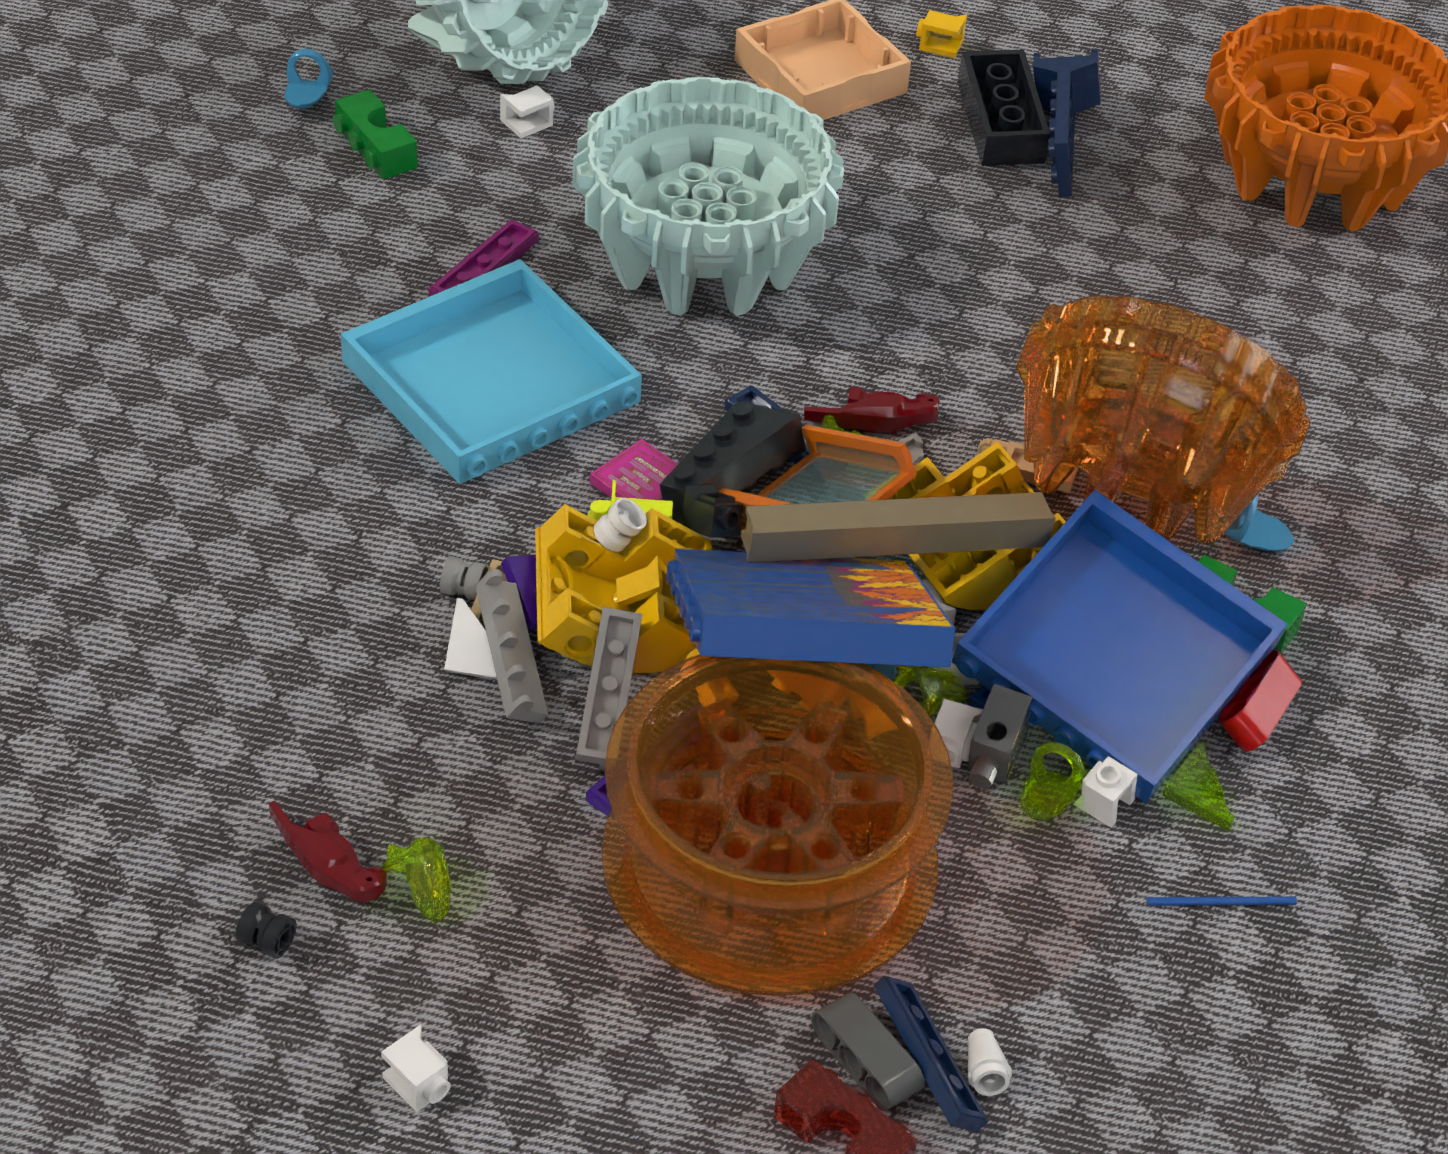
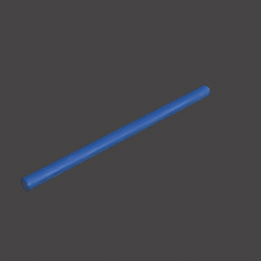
M1296 896L1146 898L1147 906L1297 904Z

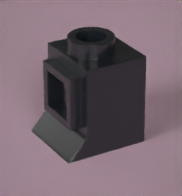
M714 484L685 486L682 525L710 538L740 536L743 504L736 502L733 496L718 492Z

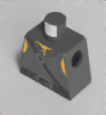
M996 684L993 685L970 743L968 769L971 772L968 779L974 786L981 789H989L994 780L1000 782L1008 780L1027 738L1032 703L1031 696Z

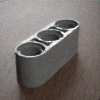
M852 992L847 993L812 1013L811 1022L820 1041L879 1109L888 1111L924 1089L925 1080L915 1060L856 994Z

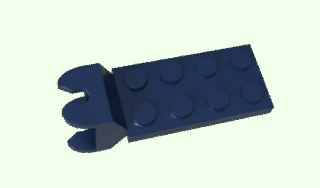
M1092 49L1091 55L1041 58V53H1034L1033 72L1035 86L1043 110L1051 112L1049 120L1050 138L1048 140L1049 157H1052L1053 162L1051 164L1052 184H1058L1059 197L1072 196L1075 113L1101 104V76L1099 74L1098 49Z

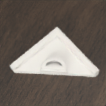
M457 598L444 670L450 673L497 680L486 630L463 599Z

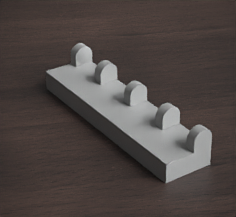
M491 570L475 587L505 715L509 719L541 723L547 717L548 711L517 584L503 581V575L500 570Z
M603 607L575 758L578 761L599 764V769L605 772H610L616 767L642 620L641 613Z

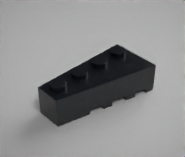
M737 401L659 484L662 499L673 501L672 520L682 524L685 486L714 484L717 491L727 488L748 493L758 485L757 479L768 471L773 474L784 467V459L791 454L798 457L805 452L806 446L801 430L800 415Z

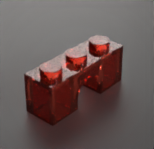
M811 1059L776 1092L774 1118L807 1144L823 1131L838 1130L846 1133L853 1139L846 1146L845 1154H915L917 1139L913 1137L905 1125L891 1120L877 1109L870 1098L856 1093L843 1083L835 1071L829 1068L825 1069L814 1059Z

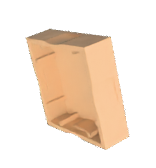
M829 0L806 7L790 15L770 18L736 29L734 61L761 88H768L795 101V104L805 108L810 114L816 113L823 120L905 94L908 91L911 61L887 38L877 33L867 20L846 0Z

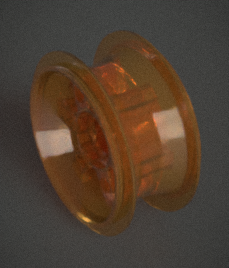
M697 655L663 671L644 685L624 708L614 725L607 745L605 779L611 811L604 829L602 865L604 881L611 901L624 924L642 945L665 963L700 981L746 994L770 996L811 994L838 988L876 971L890 962L908 946L922 928L933 904L938 883V852L936 844L948 820L953 797V771L947 747L937 726L924 708L907 691L882 673L863 663Z

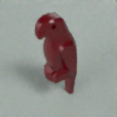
M850 386L847 405H844L842 408L804 407V420L839 426L846 430L895 434L909 426L929 424L936 421L939 414L940 400L936 395L930 393H918L916 398L909 399L895 392L867 393L860 387Z
M276 801L269 803L270 816L284 840L304 868L317 882L326 888L339 891L361 903L372 901L380 897L387 886L385 870L377 865L375 868L360 866L353 847L339 834L338 824L327 813L307 820L303 828L296 824L294 825Z

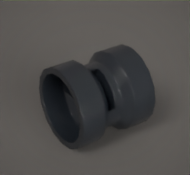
M257 901L251 903L243 912L235 935L237 941L249 947L257 945L261 947V951L274 959H279L290 947L296 933L297 923L295 919L285 914H272L268 906Z

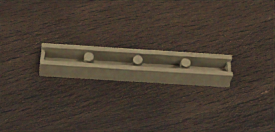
M1043 492L746 506L747 523L746 529L741 532V538L747 553V563L1044 547L1050 540L1056 518L1051 513Z

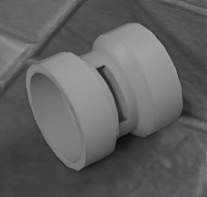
M449 556L442 570L440 592L452 596L457 593L464 594L467 599L475 601L477 596L475 586L486 575L489 568L488 564L479 562L466 564L462 558Z

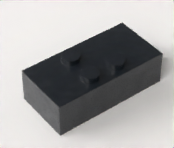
M1024 49L962 52L957 82L981 166L1045 163L1050 130Z

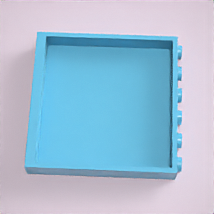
M521 259L341 333L342 361L459 484L641 402L642 375Z

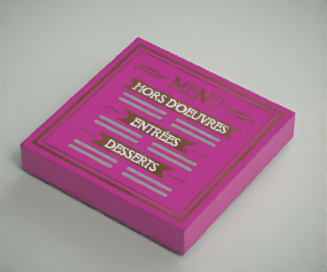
M641 439L590 474V484L611 498L612 480H616V497L663 500L659 484L678 463Z

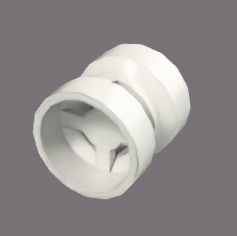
M620 498L610 507L608 514L603 515L596 522L593 531L599 543L606 549L620 552L631 542L632 536L638 535L646 526L647 518L642 508L634 501Z

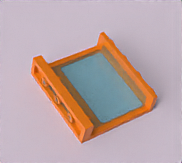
M806 424L801 430L810 454L757 495L722 488L718 492L733 496L736 502L743 504L740 531L746 529L747 523L746 506L887 500L915 478L917 473L912 463V455L905 443Z

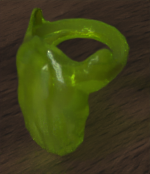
M903 665L898 667L900 674L896 677L893 686L900 696L903 688L911 681L919 682L924 696L921 708L911 713L914 718L909 722H920L927 719L937 709L941 708L944 699L965 704L967 689L960 678L956 677L952 671L929 666Z
M1048 742L1041 744L1035 750L1030 761V777L1025 781L1024 789L1020 794V804L1023 813L1032 820H1047L1060 815L1073 802L1076 793L1082 788L1083 779L1090 770H1085L1079 755L1070 747L1062 743ZM1053 752L1064 756L1072 766V775L1066 777L1046 770L1043 764L1044 755Z
M431 837L416 838L407 848H401L396 844H389L387 847V859L382 864L383 870L386 873L406 871V878L410 884L416 907L424 917L437 924L447 915L451 894L449 872L443 847Z

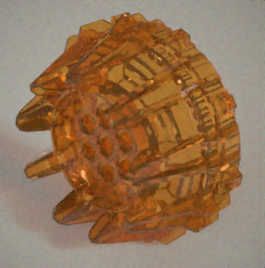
M1107 295L1083 297L1077 301H1069L1061 306L1051 304L1046 307L1042 319L1033 322L1016 365V370L1024 384V460L1029 463L1034 462L1035 485L1041 492L1051 494L1058 490L1072 472L1079 467L1088 474L1084 501L1094 490L1113 503H1116L1122 492L1148 499L1145 525L1168 541L1172 539L1194 510L1195 535L1201 543L1208 545L1217 540L1267 483L1285 477L1290 460L1300 454L1311 424L1306 415L1307 405L1301 397L1299 390L1300 383L1281 363L1273 358V355L1257 343L1215 320L1195 314V312L1177 306L1148 301L1143 298L1128 296L1109 297Z

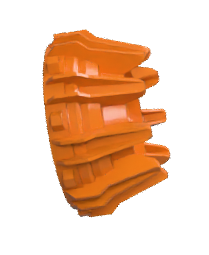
M1298 5L1279 7L1277 11H1269L1249 20L1247 24L1236 28V31H1226L1221 38L1220 50L1212 54L1204 99L1215 111L1226 164L1232 166L1237 191L1243 200L1254 201L1259 197L1273 175L1285 182V220L1290 226L1298 228L1304 225L1318 192L1341 194L1343 226L1350 231L1359 230L1367 225L1382 204L1388 211H1396L1429 170L1443 166L1446 163L1448 156V59L1444 58L1445 52L1439 46L1434 45L1426 38L1424 39L1418 35V32L1401 23L1383 18L1378 14L1359 9H1348L1342 6Z

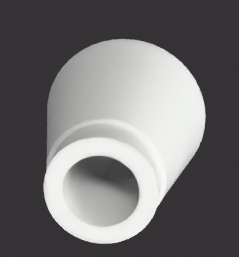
M984 1028L977 1029L968 1036V1082L981 1095H997L1005 1091L1009 1086L1012 1069L993 1032Z

